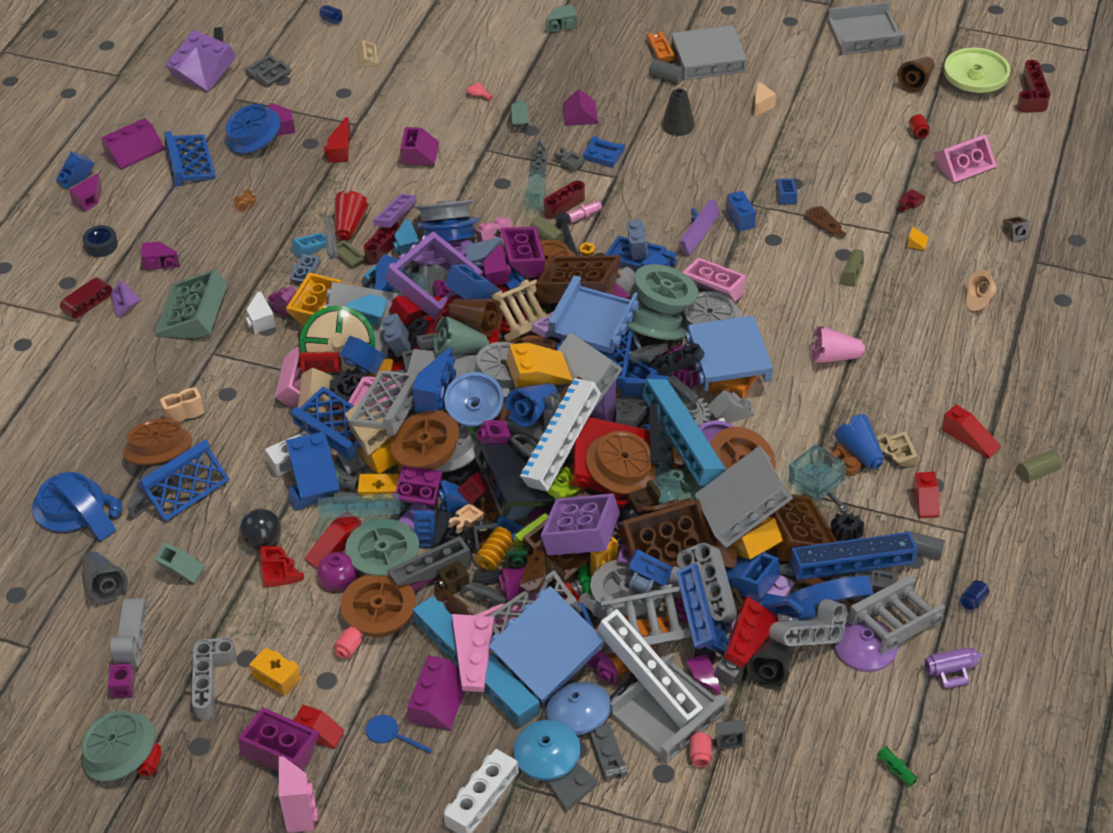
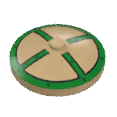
M329 306L314 313L305 323L300 336L301 353L342 351L349 335L359 338L375 348L374 331L368 320L358 311L346 306ZM342 358V371L346 373L347 369L350 372L358 369L356 366L351 367L344 363L345 359ZM324 372L332 376L334 374L339 376V372Z

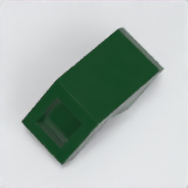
M528 547L507 548V567H526Z

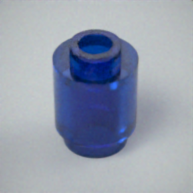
M330 5L322 6L319 11V15L323 20L333 24H338L343 18L342 11Z
M979 580L972 581L961 594V605L970 611L977 609L990 594L987 584Z

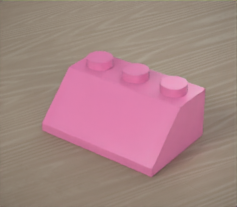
M986 134L934 153L939 169L953 183L997 167Z
M697 258L683 271L684 274L693 280L697 288L725 294L735 302L743 295L746 275L701 258Z
M299 346L284 356L275 398L289 407H298L301 375L304 373L301 372V350Z
M284 756L279 757V799L287 833L314 830V821H318V808L316 807L315 795H313V783H308L305 772Z

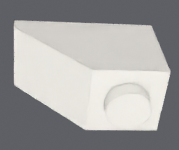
M257 292L246 309L248 317L245 318L248 328L252 327L255 334L275 327L274 315L262 292Z

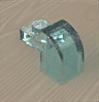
M529 170L526 206L544 207V199L546 198V170Z

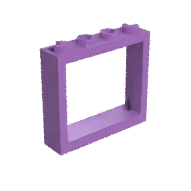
M433 231L430 235H425L418 245L414 244L407 254L403 253L396 263L393 262L388 266L385 280L436 320L447 299L458 294L450 291L438 302L403 274L401 270L425 249L430 247L451 265L465 264L481 276L483 271Z

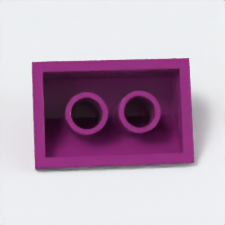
M146 118L101 137L105 154L120 170L165 150L153 125Z
M536 226L501 228L500 231L509 265L525 278L540 277L544 271L545 257Z
M431 655L427 656L407 706L409 722L451 731L465 691H462L460 670L450 660Z
M262 707L238 737L240 755L278 772L279 757L284 756L303 771L309 764L319 732Z

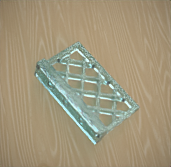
M400 494L318 498L320 519L401 514L400 507H407L405 501H400Z

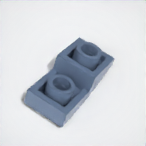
M302 254L299 264L294 266L290 281L303 283L308 273L314 274L320 263L319 257Z

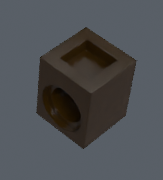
M460 561L437 570V586L441 590L446 589L452 595L460 592V588L463 585L470 583L469 574Z

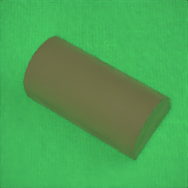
M539 215L532 220L530 227L536 226L540 238L564 243L562 232Z
M856 249L851 252L841 275V281L845 285L853 287L856 285L864 266L863 250Z
M1049 450L1019 463L1016 470L1027 482H1030L1060 469L1061 459L1055 450Z

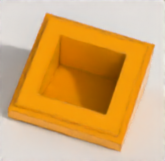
M912 227L907 247L925 251L929 237Z

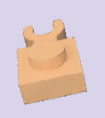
M468 503L456 512L455 517L449 520L448 527L451 528L456 525V533H461L464 526H474L475 521L483 520L484 513Z

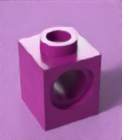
M484 420L477 430V438L480 444L507 443L511 437L506 421Z
M132 664L110 665L108 689L111 698L133 697L135 673Z

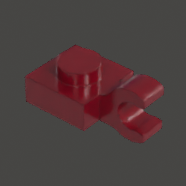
M911 189L901 196L898 202L901 205L897 210L903 213L909 207L915 209L925 202L926 196Z

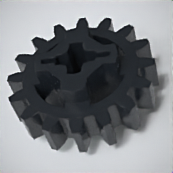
M347 369L346 373L340 370L339 376L334 374L333 380H330L329 390L348 402L362 377H364V373L357 374L356 369L353 372Z

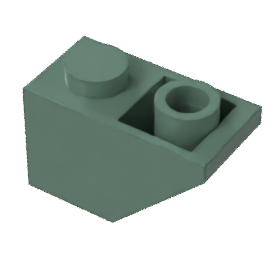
M573 4L558 6L546 17L547 33L577 28V14Z
M522 100L515 101V104H511L512 126L529 125L528 103H524Z
M164 542L154 558L162 568L194 584L206 567L184 551Z

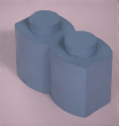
M642 220L629 221L627 223V233L631 257L633 260L646 259L648 257V246L644 223Z
M396 313L384 318L382 322L385 330L384 339L395 356L399 357L402 355V352L409 351L411 348L408 341V330Z

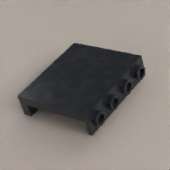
M513 443L481 444L476 460L501 516L509 515L512 507L554 505L555 499L553 496L549 495L546 491L528 487L521 478L522 470L530 458L522 456L516 445Z

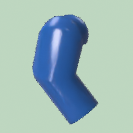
M107 493L103 497V501L110 506L108 514L116 518L122 512L123 504L119 499Z

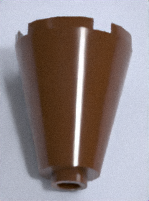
M922 57L903 63L897 71L899 85L909 93L922 91L933 72L934 61L930 57Z
M454 299L448 308L451 317L486 335V337L492 336L493 330H498L503 315L502 310L499 309L501 303L495 299Z

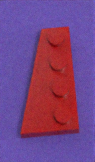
M746 597L741 605L724 658L742 668L769 636L771 626L776 622H780L782 618L758 602Z

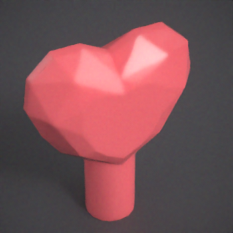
M476 82L473 86L466 88V91L472 96L484 97L489 101L493 97V95L486 92L483 84Z

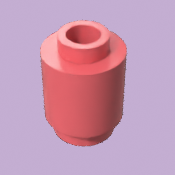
M354 627L345 629L333 645L335 654L343 659L351 658L362 642V633Z
M697 732L689 738L690 760L696 767H706L712 760V740L706 733Z

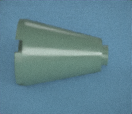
M442 317L435 330L438 332V337H434L433 340L434 351L442 354L448 348H452V354H478L483 347L489 344L486 335L450 317Z

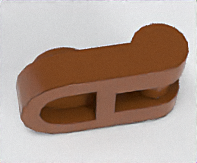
M841 444L835 447L833 452L825 455L829 464L847 476H855L860 472V461Z

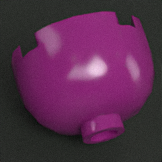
M334 552L324 556L317 567L318 584L329 593H333V591L344 593L346 588L358 576V571L353 567L351 558L342 552Z

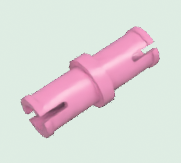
M598 200L586 206L581 205L579 209L567 213L570 223L582 218H588L589 215L601 211L602 206Z

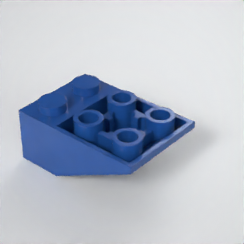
M451 265L445 285L453 293L460 295L464 299H492L491 295L499 291L504 293L467 265Z
M452 348L446 349L417 374L412 387L416 414L423 411L444 410L445 392L451 381L456 378L457 372L454 369L455 357L452 356Z
M763 552L752 559L737 556L735 568L725 567L730 589L737 588L741 596L749 597L757 602L763 599L764 595L780 577L779 558ZM715 570L712 571L711 577H713Z

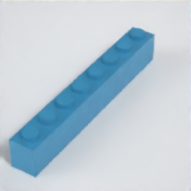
M646 379L642 392L644 400L649 407L652 404H658L668 437H671L673 446L699 486L708 485L726 471L725 466L669 381L666 379Z
M431 596L412 609L414 622L459 667L452 614L446 610L445 605L441 601L438 602ZM490 653L484 693L521 728L540 714V701L534 693L531 694L526 689L521 680H517L512 675L507 666H503L494 653Z

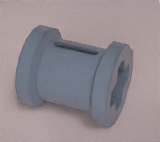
M635 572L628 589L648 593L651 592L655 580H647Z

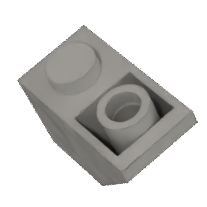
M723 390L709 404L716 419L724 418L725 422L729 424L755 415L751 408L752 404L748 399H742L736 393H730L726 390Z

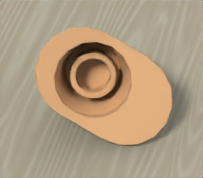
M978 270L969 279L966 305L971 311L983 309L996 293V284L988 271Z

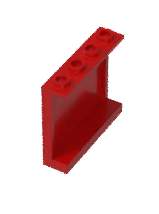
M588 417L573 445V475L568 484L579 488L593 489L598 492L608 491L593 479L587 469L586 453L591 443L611 432L626 431L642 438L651 449L650 430Z

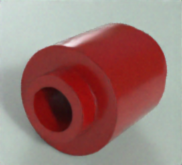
M921 114L912 116L909 120V125L914 135L920 139L927 137L930 127L925 117Z
M154 742L149 756L136 769L140 775L148 777L156 773L162 756L159 744Z

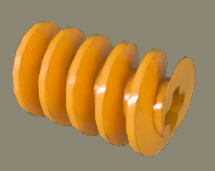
M502 527L494 528L484 545L475 556L476 563L487 571L497 570V566L502 563L501 560H504L505 555H507V548L513 547L511 532Z

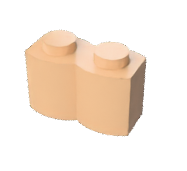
M188 388L179 394H170L160 399L165 418L181 422L186 418H194L204 413L201 396L197 388Z

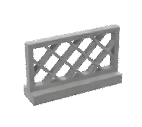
M413 369L411 373L380 370L351 417L350 425L386 429L388 435H395L414 404L412 387L421 369ZM383 378H391L383 383L381 382ZM402 380H407L406 382H404V383H402V384H399V383H398V382H400V381H402ZM393 384L396 385L393 388H390L388 390L386 389V387L391 386ZM383 389V392L374 395L375 392ZM400 391L398 395L393 397L391 396V394ZM384 397H388V398H389V399H386V400H384V401H382V402H379V401H378V400H380V399H382V398H384ZM373 402L376 403L375 405L366 408L368 404ZM392 404L390 408L385 410L383 409V407ZM378 409L381 410V412H378L374 415L370 414L371 412H374ZM364 415H367V416H368L367 418H364V419H362V420L359 419L360 417H362V416H364ZM384 417L383 422L375 421Z
M555 570L546 576L541 589L535 592L539 593L544 588L547 590V584L556 579L557 583L554 590L558 594L567 595L568 598L565 601L578 614L583 611ZM524 591L488 616L494 617V620L499 617H505L503 625H494L493 631L495 634L500 633L498 630H501L502 633L506 629L505 626L509 622L510 617L517 618L522 614L521 612L511 613L514 606L522 605V610L525 605L534 602L529 601L532 594Z

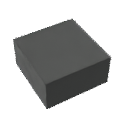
M743 720L716 723L715 742L717 750L744 747L746 730Z

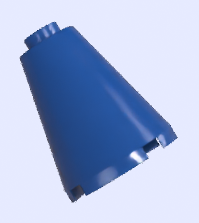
M551 383L513 389L507 394L505 399V407L511 413V416H509L511 420L522 427L533 425L544 414V410L547 409L545 397H552V393L558 394L556 387Z
M866 414L856 415L850 418L852 422L846 425L844 422L834 433L836 440L868 469L879 468L883 464L884 456L870 419Z

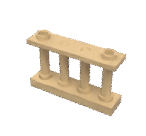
M527 279L519 283L517 288L505 293L499 291L491 295L492 299L498 300L501 303L499 308L502 310L510 327V333L504 335L506 341H511L530 332L533 323L543 317L550 316V313L546 315L542 311L530 288L536 284V279L531 282ZM521 291H524L537 316H534ZM514 294H515V296H516V298H517V300H518L520 306L522 307V309H523V311H524V313H525V315H526V317H527L528 320H525V318H524V316H523L521 310L519 309V307H518V305H517V303H516V301H515V299H514V297H513ZM505 298H506V300H507L509 306L511 307V309H512V311H513V313H514V315H515V317H516V319H517V321H518L519 324H516V322H515L513 316L511 315V313H510V311H509V309H508V307H507V305H506V303H505V301H504Z

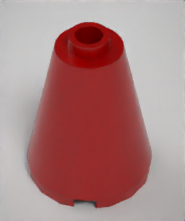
M341 191L335 196V234L340 240H349L353 237L368 210L369 203L366 202L367 198L358 192L349 191V193H344V191Z

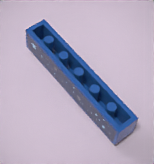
M910 532L792 548L789 563L796 579L804 580L915 564L918 548Z

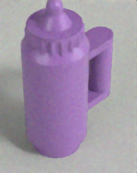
M961 648L929 655L928 658L924 659V665L927 674L939 675L943 689L969 684L966 670L977 666L978 660L983 657V654L977 653L974 648ZM961 672V677L946 680L945 674Z

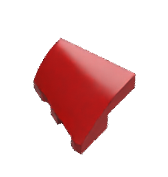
M281 546L260 547L258 560L263 587L283 586L304 580V573H299L294 567L295 562L286 556V552Z

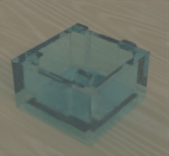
M816 444L789 464V482L817 500H820L845 480V462Z

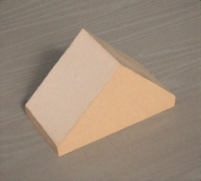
M760 82L757 84L754 116L774 108L776 102V93Z

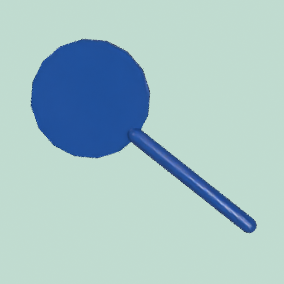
M378 715L367 723L366 734L373 742L379 744L387 743L396 737L428 753L432 752V749L398 734V724L391 716Z

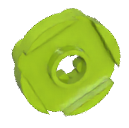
M563 466L546 492L556 500L559 498L575 497L580 488L568 484L573 471Z

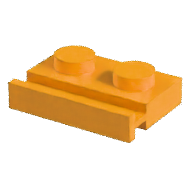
M614 537L610 538L606 551L591 552V577L600 566L618 559V541Z

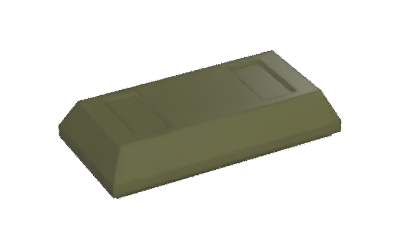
M345 240L330 248L352 268L365 260V256Z

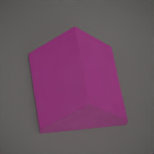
M578 89L563 102L566 126L598 124L596 101L582 90Z

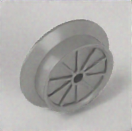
M475 199L452 202L451 200L438 201L434 204L413 206V208L420 210L421 221L470 216L469 205L475 202Z
M714 291L698 293L696 301L686 306L682 312H679L682 316L680 327L686 333H688V325L742 317L740 309L727 295Z
M495 342L483 347L472 358L468 366V373L480 372L493 377L500 384L504 398H506L509 392L516 389L506 362L509 345L513 343Z
M457 423L459 438L453 456L444 465L433 470L442 472L454 471L466 466L476 458L481 444L467 426Z
M613 560L600 566L595 571L590 587L597 603L601 602L602 597L613 595L614 599L643 594L634 589H628L634 572L627 569L628 565L617 563V560ZM654 583L651 592L661 590L660 585ZM664 595L653 597L655 609L663 601ZM645 600L633 601L636 619L639 620L646 617L648 614ZM625 603L613 605L614 611L618 609L623 616H627Z

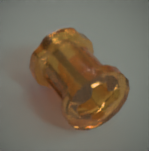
M250 189L244 191V194L239 197L236 196L233 201L235 206L243 211L247 205L256 202V196Z

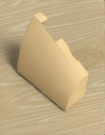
M906 431L888 437L887 433L876 437L882 453L898 465L904 467L920 465L914 446Z

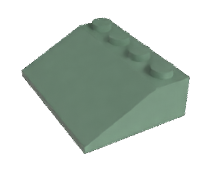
M216 269L174 283L154 334L159 337L195 339L209 335L228 283Z

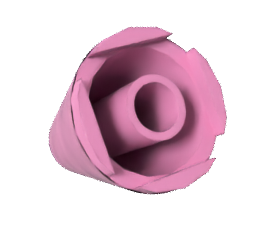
M817 326L813 332V336H816L815 342H811V359L814 363L858 359L864 354L865 346L857 338L823 326Z

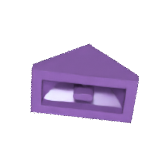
M120 281L111 293L117 317H121L141 301L123 281Z

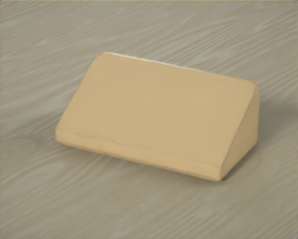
M361 40L357 47L359 67L378 66L376 45Z

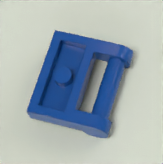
M593 136L583 153V157L587 161L614 168L625 150V144H616Z

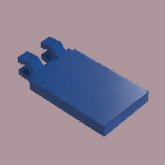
M618 236L605 254L620 255L619 266L629 267L636 271L641 268V262L645 260H633L628 238ZM647 243L648 257L658 252L670 261V266L675 267L677 264V259H675L677 253L666 250V247Z

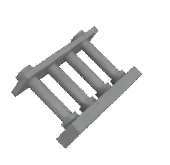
M909 575L852 605L847 622L852 626L858 622H864L882 639L879 651L883 653L889 649H894L899 643L928 627L939 624L944 617L943 613L946 606L941 604L932 609L914 593L913 588L916 579ZM909 598L925 614L920 617L916 616L900 600ZM894 606L910 622L903 625L885 608ZM879 614L896 630L890 633L886 632L870 616Z
M672 584L660 586L661 590L617 599H614L613 595L601 598V602L595 604V608L605 607L606 616L614 612L613 605L625 603L628 622L639 633L633 601L644 599L651 632H649L650 636L643 637L640 633L639 635L648 645L691 637L689 628L682 629V626H679L672 595L681 591L680 586L673 588ZM664 595L671 628H669L670 632L662 633V630L659 629L653 597ZM609 645L604 646L605 654L615 653Z

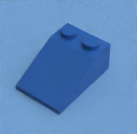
M324 431L286 440L287 453L301 500L340 491Z

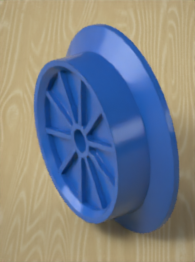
M252 104L239 109L230 117L226 125V143L228 148L235 153L244 154L264 147L275 137L280 128L281 121L279 115L274 110L267 109L260 104Z
M457 217L430 220L417 224V227L424 229L427 236L434 231L445 241L458 240L474 236V224L479 222L480 218Z
M66 472L47 479L39 488L33 502L32 511L35 520L39 525L50 531L70 532L88 525L66 498H62L51 484L52 481ZM69 472L90 492L103 509L104 494L101 487L83 474Z

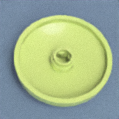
M964 48L953 52L947 57L944 65V74L951 84L962 90L985 93L998 90L1008 82L1010 65L1003 56L994 51L983 48Z

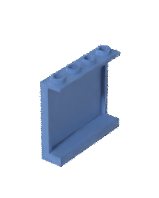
M574 275L548 321V336L565 340L571 332L594 349L612 354L615 347H619L621 335H625L627 324L631 323L633 319V312L638 310L637 292L629 300L580 286L581 277Z
M754 315L688 325V333H685L686 344L697 343L705 352L703 359L694 363L695 370L699 371V383L703 384L705 391H708L709 382L762 375L764 382L772 381L773 366Z
M551 586L547 590L545 588L537 594V599L532 604L528 603L521 610L522 614L516 619L512 618L506 624V629L501 634H495L488 645L490 650L529 687L543 704L605 645V640Z

